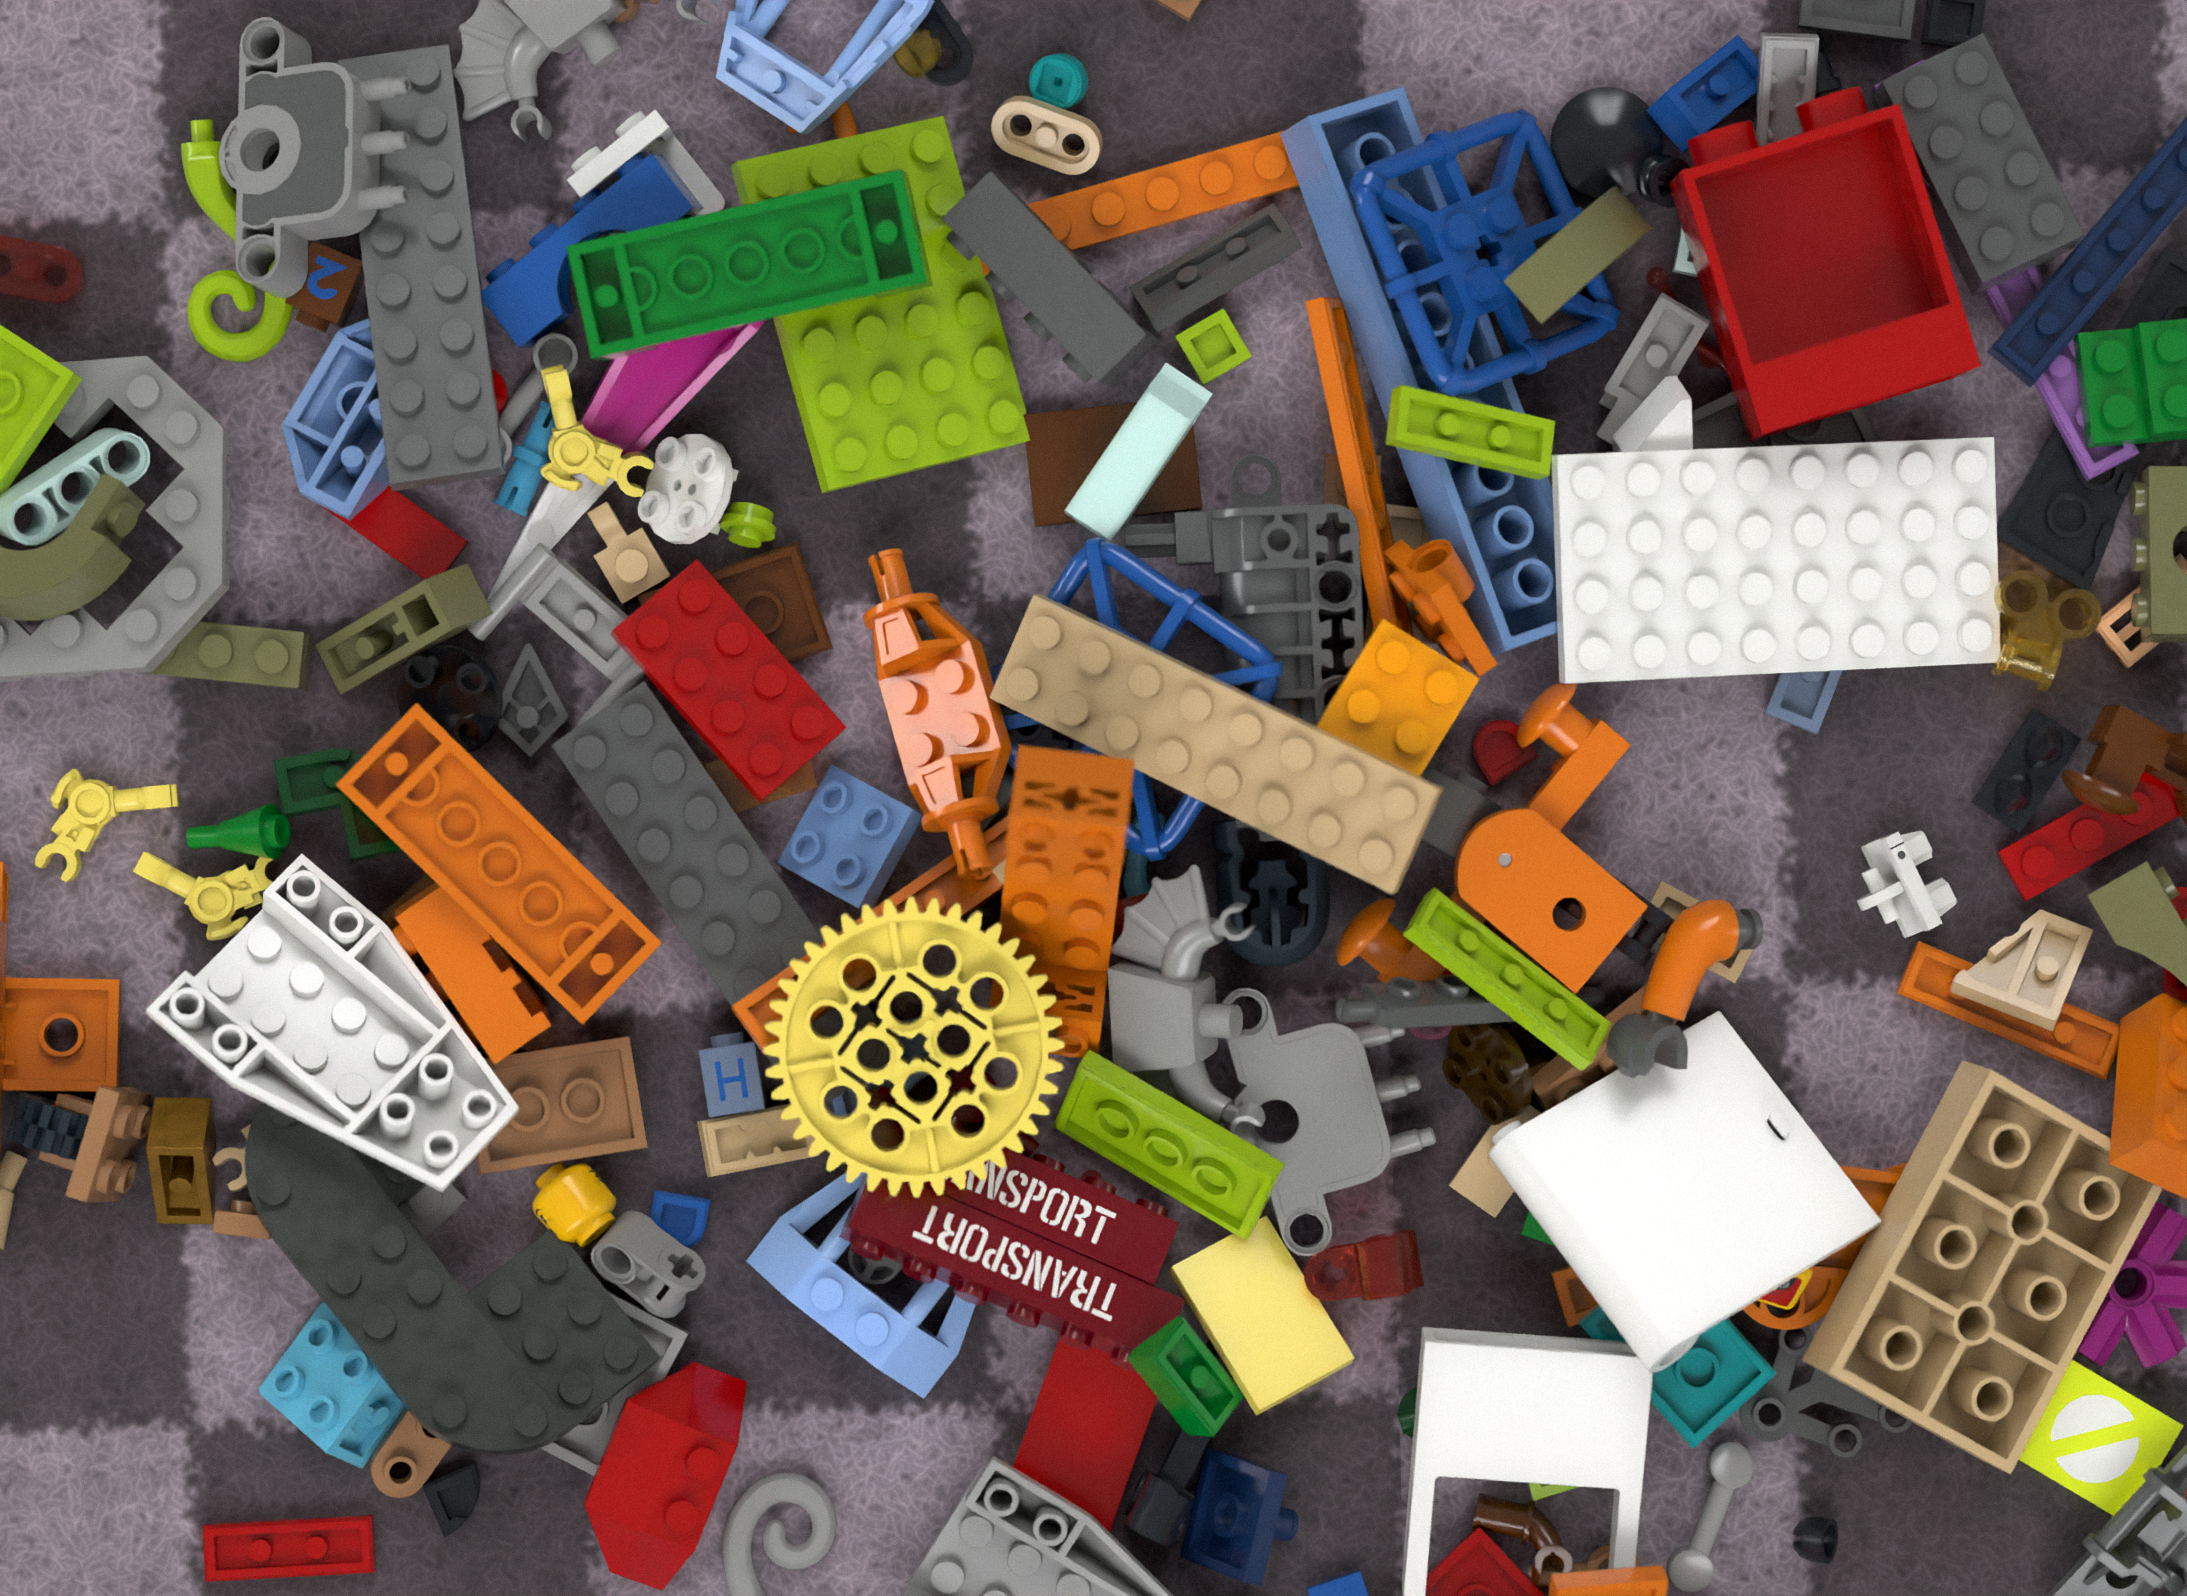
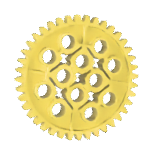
M914 896L908 897L904 912H898L892 899L886 898L883 915L877 916L868 903L862 906L863 922L858 924L849 914H842L843 932L838 934L834 929L825 925L821 928L826 942L824 947L807 940L804 947L811 958L810 962L792 958L789 963L799 978L797 980L780 978L778 985L789 995V998L772 999L769 1005L777 1013L783 1015L782 1020L766 1022L765 1030L779 1036V1041L769 1043L763 1048V1053L780 1058V1062L770 1066L765 1072L768 1077L783 1078L784 1083L771 1093L772 1099H790L791 1103L781 1113V1119L789 1120L799 1117L801 1123L793 1133L794 1139L804 1138L810 1134L815 1138L808 1154L813 1157L825 1149L829 1151L830 1155L826 1170L829 1172L838 1167L842 1162L848 1164L846 1182L849 1183L854 1181L861 1171L867 1173V1188L872 1192L879 1184L881 1178L888 1179L891 1196L897 1195L902 1181L909 1182L914 1197L920 1196L924 1181H930L936 1194L943 1195L945 1178L948 1177L952 1178L960 1190L965 1189V1172L970 1169L982 1181L987 1179L985 1161L990 1159L994 1164L1003 1169L1006 1166L1005 1156L1002 1151L1005 1146L1021 1153L1024 1147L1017 1133L1019 1131L1032 1135L1038 1133V1127L1029 1117L1031 1113L1048 1115L1050 1112V1108L1039 1098L1040 1094H1057L1058 1086L1045 1078L1046 1073H1055L1063 1070V1063L1048 1057V1053L1064 1048V1040L1048 1036V1031L1062 1024V1018L1055 1015H1045L1044 1013L1045 1009L1057 1001L1055 994L1038 995L1037 992L1048 980L1046 973L1029 976L1027 971L1035 961V956L1031 953L1016 959L1014 953L1018 948L1020 939L1015 936L1001 944L998 938L1001 933L1002 924L996 922L986 931L980 929L982 912L979 910L972 914L967 922L960 920L961 905L958 902L952 905L947 915L940 914V906L936 897H932L926 912H920ZM936 944H944L950 947L957 958L954 969L944 975L931 973L923 962L925 951ZM856 958L870 961L876 970L875 982L865 989L851 987L844 978V967L849 961ZM907 972H911L934 989L939 988L946 991L951 985L959 989L957 1000L962 1004V1009L984 1023L986 1027H983L960 1010L955 1011L948 1008L943 1014L935 1010L937 999L931 994L932 990L911 977ZM895 975L896 977L879 1000L880 1005L877 1015L883 1019L878 1026L868 1022L864 1028L860 1027L845 1050L840 1052L839 1049L856 1025L857 1012L852 1008V1005L856 1002L866 1005L871 999L874 1000L890 976ZM983 977L996 979L1004 990L1001 1001L990 1008H983L977 1005L970 995L973 983ZM903 991H911L917 994L924 1005L921 1016L911 1022H903L897 1019L890 1008L892 998ZM823 1005L837 1008L843 1017L842 1029L832 1036H824L817 1033L811 1024L812 1012ZM958 1024L969 1032L971 1042L964 1052L949 1054L940 1048L937 1036L945 1026ZM888 1028L901 1037L905 1035L911 1039L918 1032L926 1037L924 1048L929 1052L931 1058L941 1064H937L927 1056L924 1058L918 1054L914 1055L911 1060L902 1056L904 1044L899 1041V1036ZM877 1038L884 1041L891 1052L889 1062L880 1068L865 1066L858 1057V1048L865 1040ZM989 1041L973 1065L971 1080L976 1084L975 1088L970 1091L962 1087L957 1093H953L939 1115L933 1117L949 1094L951 1078L946 1072L950 1068L960 1071L965 1065L968 1066L984 1042ZM997 1057L1010 1059L1018 1070L1016 1079L1005 1087H996L990 1084L984 1074L987 1063ZM842 1066L855 1073L867 1083L873 1082L876 1085H880L885 1079L893 1083L891 1094L897 1099L896 1103L921 1120H917L894 1103L891 1105L883 1101L878 1107L872 1106L869 1103L872 1093L866 1088V1083L845 1070ZM917 1071H925L931 1074L938 1084L936 1094L926 1101L912 1099L905 1090L906 1079ZM842 1085L851 1088L858 1099L856 1109L847 1115H837L827 1108L825 1095L832 1087ZM972 1104L983 1112L985 1121L977 1132L966 1134L954 1127L951 1117L959 1106ZM884 1118H892L898 1121L905 1131L903 1141L892 1148L880 1146L872 1135L873 1126Z

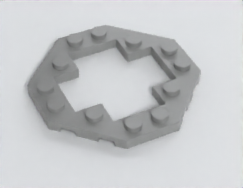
M148 356L59 362L81 377L82 381L53 423L70 439L79 443L116 404L177 461L184 470L146 511L183 548L108 629L84 606L67 614L45 619L32 634L17 620L0 617V682L22 681L23 678L47 676L54 679L98 676V673L126 671L129 674L153 672L230 589V565L226 563V533H230V488L226 486V456H230V432Z

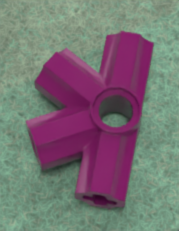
M2156 1200L2119 1270L2120 1272L2128 1267L2134 1269L2136 1284L2133 1290L2124 1296H2119L2113 1281L2077 1349L2078 1353L2103 1367L2124 1334L2139 1365L2142 1368H2147L2171 1359L2187 1346L2168 1308L2187 1309V1259L2171 1258L2187 1234V1219Z

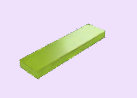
M1435 887L1425 894L1403 936L1577 1069L1582 1071L1589 1066L1612 1023Z

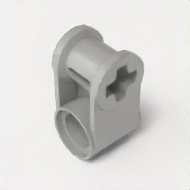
M633 1210L623 1212L615 1220L591 1253L592 1264L604 1279L625 1291L649 1313L661 1318H671L679 1314L686 1303V1294L697 1289L706 1276L705 1265L695 1251L682 1245L658 1227L647 1215ZM681 1264H685L686 1268L679 1277H676L674 1275ZM664 1286L668 1287L669 1290L661 1300L657 1299V1295Z

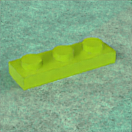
M1400 385L1392 389L1386 445L1541 480L1550 476L1555 421Z

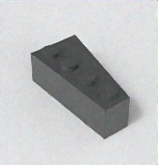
M989 171L942 218L952 229L945 236L946 239L968 261L977 255L991 270L984 277L986 281L1007 302L1015 295L1030 312L1023 318L1025 322L1045 342H1048L1054 336L1067 349L1068 353L1062 360L1084 383L1093 377L1097 382L1113 387L1160 341L1147 326L1142 328L1131 318L1127 306L1101 281L1097 282L1090 275L1092 272L1087 265L1064 242L1058 241L1051 234L1053 232L1051 228L994 172Z

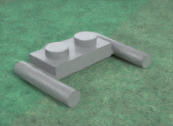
M542 543L537 544L490 598L488 604L493 614L468 628L475 637L484 641L520 600L607 678H610L613 682L577 722L578 726L647 678L646 674L610 635L612 630L629 616L564 559L560 561Z

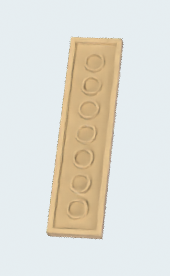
M1042 594L1033 595L989 697L1110 757L1134 759V769L1391 894L1398 892L1444 789L1431 781Z

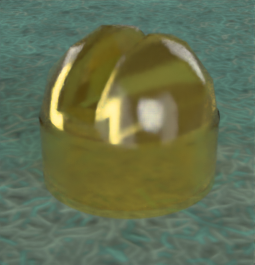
M916 28L909 39L893 53L894 60L907 75L913 78H921L933 69L940 60L942 53L941 42L936 37L930 38V30Z

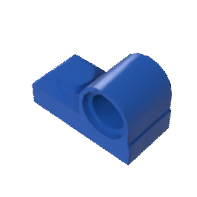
M1737 35L1667 90L1647 109V112L1683 154L1689 150L1687 145L1689 139L1712 131L1729 114L1757 93L1759 59L1741 37Z

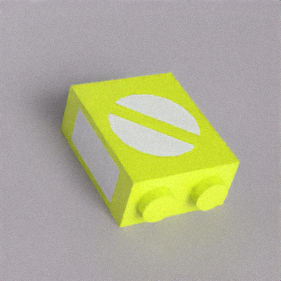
M2071 1360L2019 1460L2109 1514L2114 1515L2145 1482L2143 1478L2145 1472L2150 1467L2157 1468L2162 1464L2183 1425L2076 1361Z

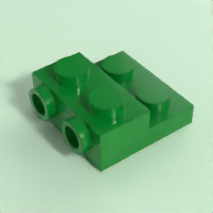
M2187 319L2138 323L2134 328L2077 333L2074 336L2075 363L2087 448L2187 439Z

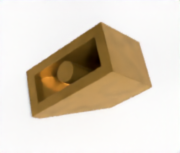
M155 1097L146 1150L157 1223L213 1224L216 1166L212 1159L216 1155V1129L212 1099Z

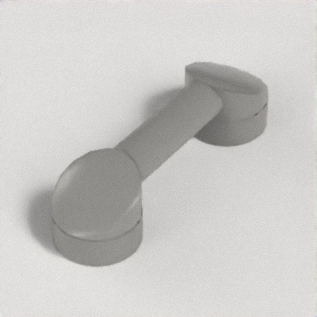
M551 333L538 340L533 350L535 366L498 416L504 465L512 453L510 438L545 391L540 369L562 364L563 368L567 370V374H570L577 364V348L573 341L563 334Z
M1722 1441L1710 1450L1707 1457V1469L1709 1474L1712 1475L1711 1477L1714 1478V1482L1690 1545L1676 1549L1667 1561L1666 1570L1668 1578L1675 1587L1682 1591H1700L1712 1581L1714 1566L1709 1556L1734 1490L1743 1487L1753 1475L1754 1463L1752 1455L1746 1447L1736 1441Z

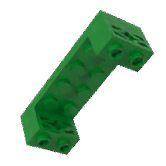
M902 169L566 246L591 358L599 361H607L658 349L657 345L864 297L875 296L876 298H882L933 286L909 177Z

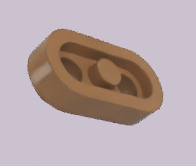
M405 1408L371 1457L370 1471L376 1487L387 1496L394 1498L411 1496L421 1489L452 1445L426 1432L422 1425ZM397 1462H405L410 1466V1471L406 1477L396 1479L389 1474L392 1465Z

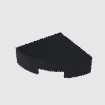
M476 1462L436 1478L422 1486L444 1537L459 1529L476 1506L477 1493L479 1497L478 1487L480 1491V1477Z

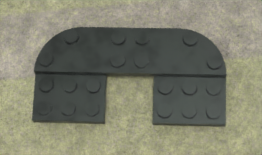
M261 1102L248 1132L245 1148V1174L250 1198L261 1224L304 1280L309 1282L373 1363L376 1371L420 1425L443 1442L468 1452L503 1454V1456L530 1452L544 1447L567 1434L660 1360L659 1355L569 1242L561 1241L551 1229L466 1294L399 1210L401 1205L426 1187L427 1184L264 1102Z

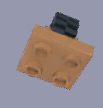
M99 1086L94 1102L70 1094L63 1095L58 1093L55 1100L34 1094L19 1093L6 1138L23 1144V1146L39 1149L38 1159L72 1170L65 1196L83 1202L120 1201L122 1193H128L136 1176L137 1163L132 1161L138 1139L143 1140L150 1128L153 1108L149 1107L152 1093L133 1087Z

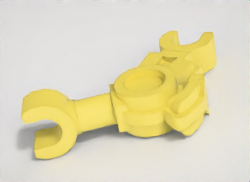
M562 364L540 369L555 427L551 428L552 435L547 445L548 456L551 461L540 468L541 475L555 486L569 491H577L583 486V482L571 476V474L582 473L587 476V479L602 486H605L608 479L611 478L616 481L619 488L626 495L642 497L644 493L643 488L627 481V473L630 468L637 465L652 470L654 462L646 454L638 451L629 452L622 456L623 449L619 445L592 435L583 426L581 421H577L567 370L563 368Z
M71 769L59 781L50 799L55 809H60L68 799V808L64 814L60 815L51 829L58 837L54 843L47 844L39 850L35 859V866L46 868L51 857L56 853H60L67 862L61 880L71 882L79 875L82 868L80 851L90 852L104 825L109 823L114 817H119L120 812L179 806L177 784L118 790L117 786H110L102 780H84L80 770Z
M143 852L133 870L134 873L185 898L184 904L189 906L193 916L201 923L208 925L206 937L210 941L226 939L241 931L247 924L248 917L243 916L233 922L231 917L240 908L244 907L246 910L263 903L260 892L266 890L274 882L266 874V867L273 859L259 857L255 868L251 871L247 864H244L233 871L228 870L217 877L203 878L199 876L195 879L148 852Z

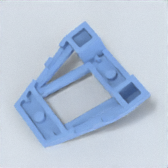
M736 0L734 11L728 12L716 78L799 133L808 134L829 118L909 39L926 17L935 0H878L824 76H821L764 39L791 0H763L758 8L759 0Z
M861 1171L859 1176L849 1183L846 1182V1173H844L780 1216L746 1262L790 1302L870 1364L924 1399L959 1354L976 1304L967 1302L955 1295L937 1336H935L922 1326L921 1323L948 1289L949 1284L937 1279L933 1283L924 1282L900 1313L836 1263L851 1243L839 1237L851 1206L820 1246L803 1234L855 1192L866 1174Z

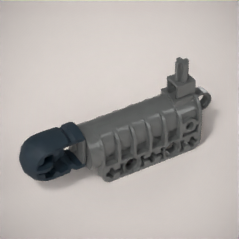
M1252 453L1244 455L1237 460L1231 469L1229 479L1230 509L1174 513V523L1124 525V545L1126 550L1138 558L1176 556V566L1213 565V576H1219L1221 616L1262 643L1273 654L1276 662H1282L1284 675L1279 676V685L1270 705L1315 726L1325 710L1324 694L1330 688L1339 687L1345 678V675H1336L1324 680L1321 677V670L1330 672V669H1333V654L1331 650H1322L1321 643L1326 642L1331 637V619L1319 622V615L1335 617L1347 612L1350 614V620L1342 619V623H1338L1340 641L1349 642L1350 649L1345 650L1340 656V672L1351 668L1364 647L1359 527L1357 519L1351 510L1343 505L1310 504L1282 506L1281 477L1277 465L1272 459L1263 454ZM1253 463L1266 467L1271 476V486L1269 489L1257 496L1245 493L1238 482L1239 473L1242 468ZM1327 519L1333 520L1335 529L1344 530L1345 532L1335 544V560L1347 557L1348 563L1341 561H1331L1321 565L1316 563V559L1325 560V555H1328L1327 537L1317 536L1316 532L1322 529ZM1329 575L1341 578L1348 589L1346 600L1336 604L1324 600L1319 592V580ZM1222 644L1224 672L1253 667L1243 657ZM1256 681L1232 686L1249 694ZM1235 817L1234 820H1222L1213 824L1214 847L1223 854L1215 863L1218 918L1232 904L1242 902L1248 905L1250 902L1249 894L1245 891H1240L1239 863L1244 859V850L1238 844L1237 829L1251 828L1259 833V842L1282 841ZM1298 848L1299 857L1304 860L1305 888L1297 891L1296 899L1297 902L1306 904L1304 926L1299 927L1298 908L1288 906L1287 888L1296 886L1297 879L1286 872L1285 860L1259 861L1258 873L1248 881L1249 888L1259 890V907L1250 910V926L1256 924V927L1243 940L1234 941L1226 938L1233 951L1250 963L1268 967H1279L1299 962L1315 950L1328 928L1330 889L1327 862ZM1241 911L1231 913L1230 920L1232 925L1237 929L1243 930L1244 924Z

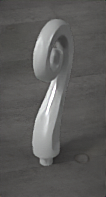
M794 1472L775 1473L757 1480L740 1495L728 1515L722 1538L724 1573L731 1596H766L754 1569L751 1548L756 1525L762 1514L772 1505L785 1502L800 1506L809 1515L812 1529L810 1537L805 1543L792 1545L786 1540V1531L783 1523L776 1519L769 1521L764 1526L762 1545L764 1552L771 1561L785 1569H805L817 1564L828 1553L835 1538L837 1522L835 1509L830 1497L818 1483Z

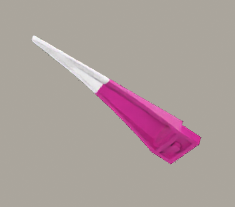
M764 321L657 345L658 349L612 359L580 421L592 435L619 445L623 449L622 456L629 452H642L678 412L759 330ZM582 473L571 474V476L583 482L582 488L577 491L560 488L548 481L489 594L487 602L538 543L544 544L551 550L614 480L609 478L606 485L602 486L587 479V476Z

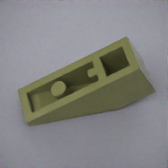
M468 563L423 580L315 646L340 695L406 662L409 658L459 634L493 614Z

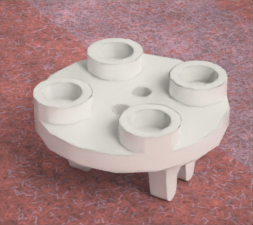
M686 434L679 439L674 437L663 439L656 449V462L648 476L645 494L641 497L638 504V515L641 521L650 524L655 534L673 544H691L705 537L709 532L718 535L721 528L718 522L730 501L733 481L736 482L739 471L732 468L731 459L724 446L704 434Z

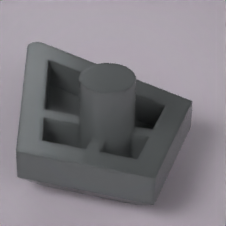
M526 644L502 692L503 708L498 727L532 758L563 726L570 716L533 645Z

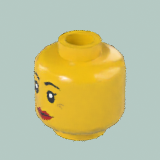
M559 1162L543 1173L535 1183L540 1191L533 1201L532 1210L548 1230L551 1229L561 1241L569 1242V1244L577 1242L580 1247H585L601 1236L616 1220L612 1215L616 1205V1197L588 1164L578 1163L566 1168L562 1162Z

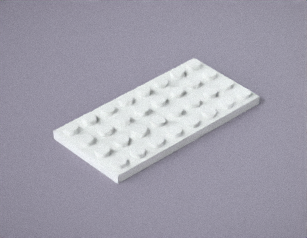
M1994 437L1551 455L1559 683L2001 662Z

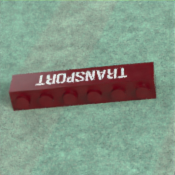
M880 1086L877 1092L869 1089L872 1093L869 1103L872 1106L878 1107L883 1101L891 1105L894 1103L917 1120H921L896 1103L897 1099L892 1096L891 1088ZM937 1110L933 1117H937L941 1110ZM952 1115L951 1120L954 1127L962 1133L971 1134V1132L960 1128L962 1121ZM884 1118L873 1126L872 1135L880 1146L892 1148L903 1141L905 1131L898 1121L892 1118ZM1007 1146L1002 1149L1006 1160V1166L1003 1169L994 1164L990 1159L985 1161L987 1179L982 1181L970 1169L965 1172V1189L960 1190L951 1177L945 1178L943 1195L1153 1286L1156 1283L1179 1222L1167 1218L1169 1211L1155 1202L1138 1198L1136 1203L1116 1196L1117 1188L1104 1180L1092 1176H1086L1084 1181L1063 1173L1065 1165L1051 1157L1034 1154L1031 1159L1012 1151ZM930 1181L923 1182L924 1187L935 1191Z
M867 1173L862 1179L839 1235L840 1238L851 1242L850 1249L860 1256L875 1261H881L883 1256L902 1264V1272L916 1280L925 1283H933L935 1279L956 1287L954 1294L967 1302L981 1306L986 1305L987 1301L1007 1309L1006 1316L1018 1324L1030 1328H1037L1038 1324H1042L1058 1331V1339L1063 1343L1081 1350H1089L1090 1346H1093L1111 1354L1109 1360L1114 1365L1132 1372L1137 1371L1127 1359L1129 1354L1158 1330L1179 1316L1185 1301L1183 1298L945 1195H937L935 1191L924 1186L920 1196L914 1197L909 1182L902 1181L897 1195L891 1196L888 1179L881 1178L873 1192L869 1191L867 1188Z

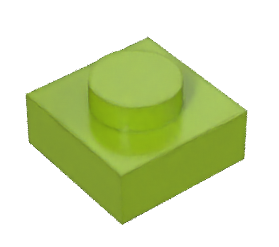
M1224 308L1175 336V340L1202 386L1207 385L1252 358Z

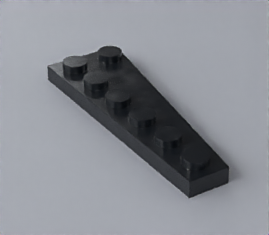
M2167 246L2163 248L2114 330L2134 328L2138 323L2187 319V258ZM2055 426L1997 521V541L2082 593L2088 592L2115 528L2114 523L2124 498L2128 495L2131 483L2134 480V473L2144 448L2148 443L2135 444L2139 452L2135 457L2086 482L2058 428Z

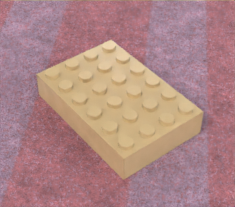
M1962 1060L1879 1215L1880 1225L1871 1230L1802 1361L1979 1460L2011 1474L2163 1188L2109 1164L2111 1139L1997 1072Z

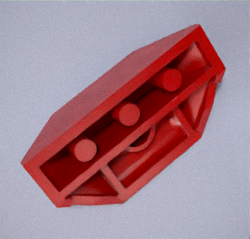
M696 1361L680 1368V1371L656 1381L625 1399L583 1502L608 1570L611 1573L661 1591L695 1551L738 1446L747 1381Z

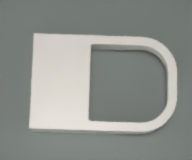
M1422 1327L1402 1571L1403 1596H1425L1435 1479L1439 1476L1614 1489L1608 1569L1635 1567L1653 1373L1647 1370L1626 1341Z

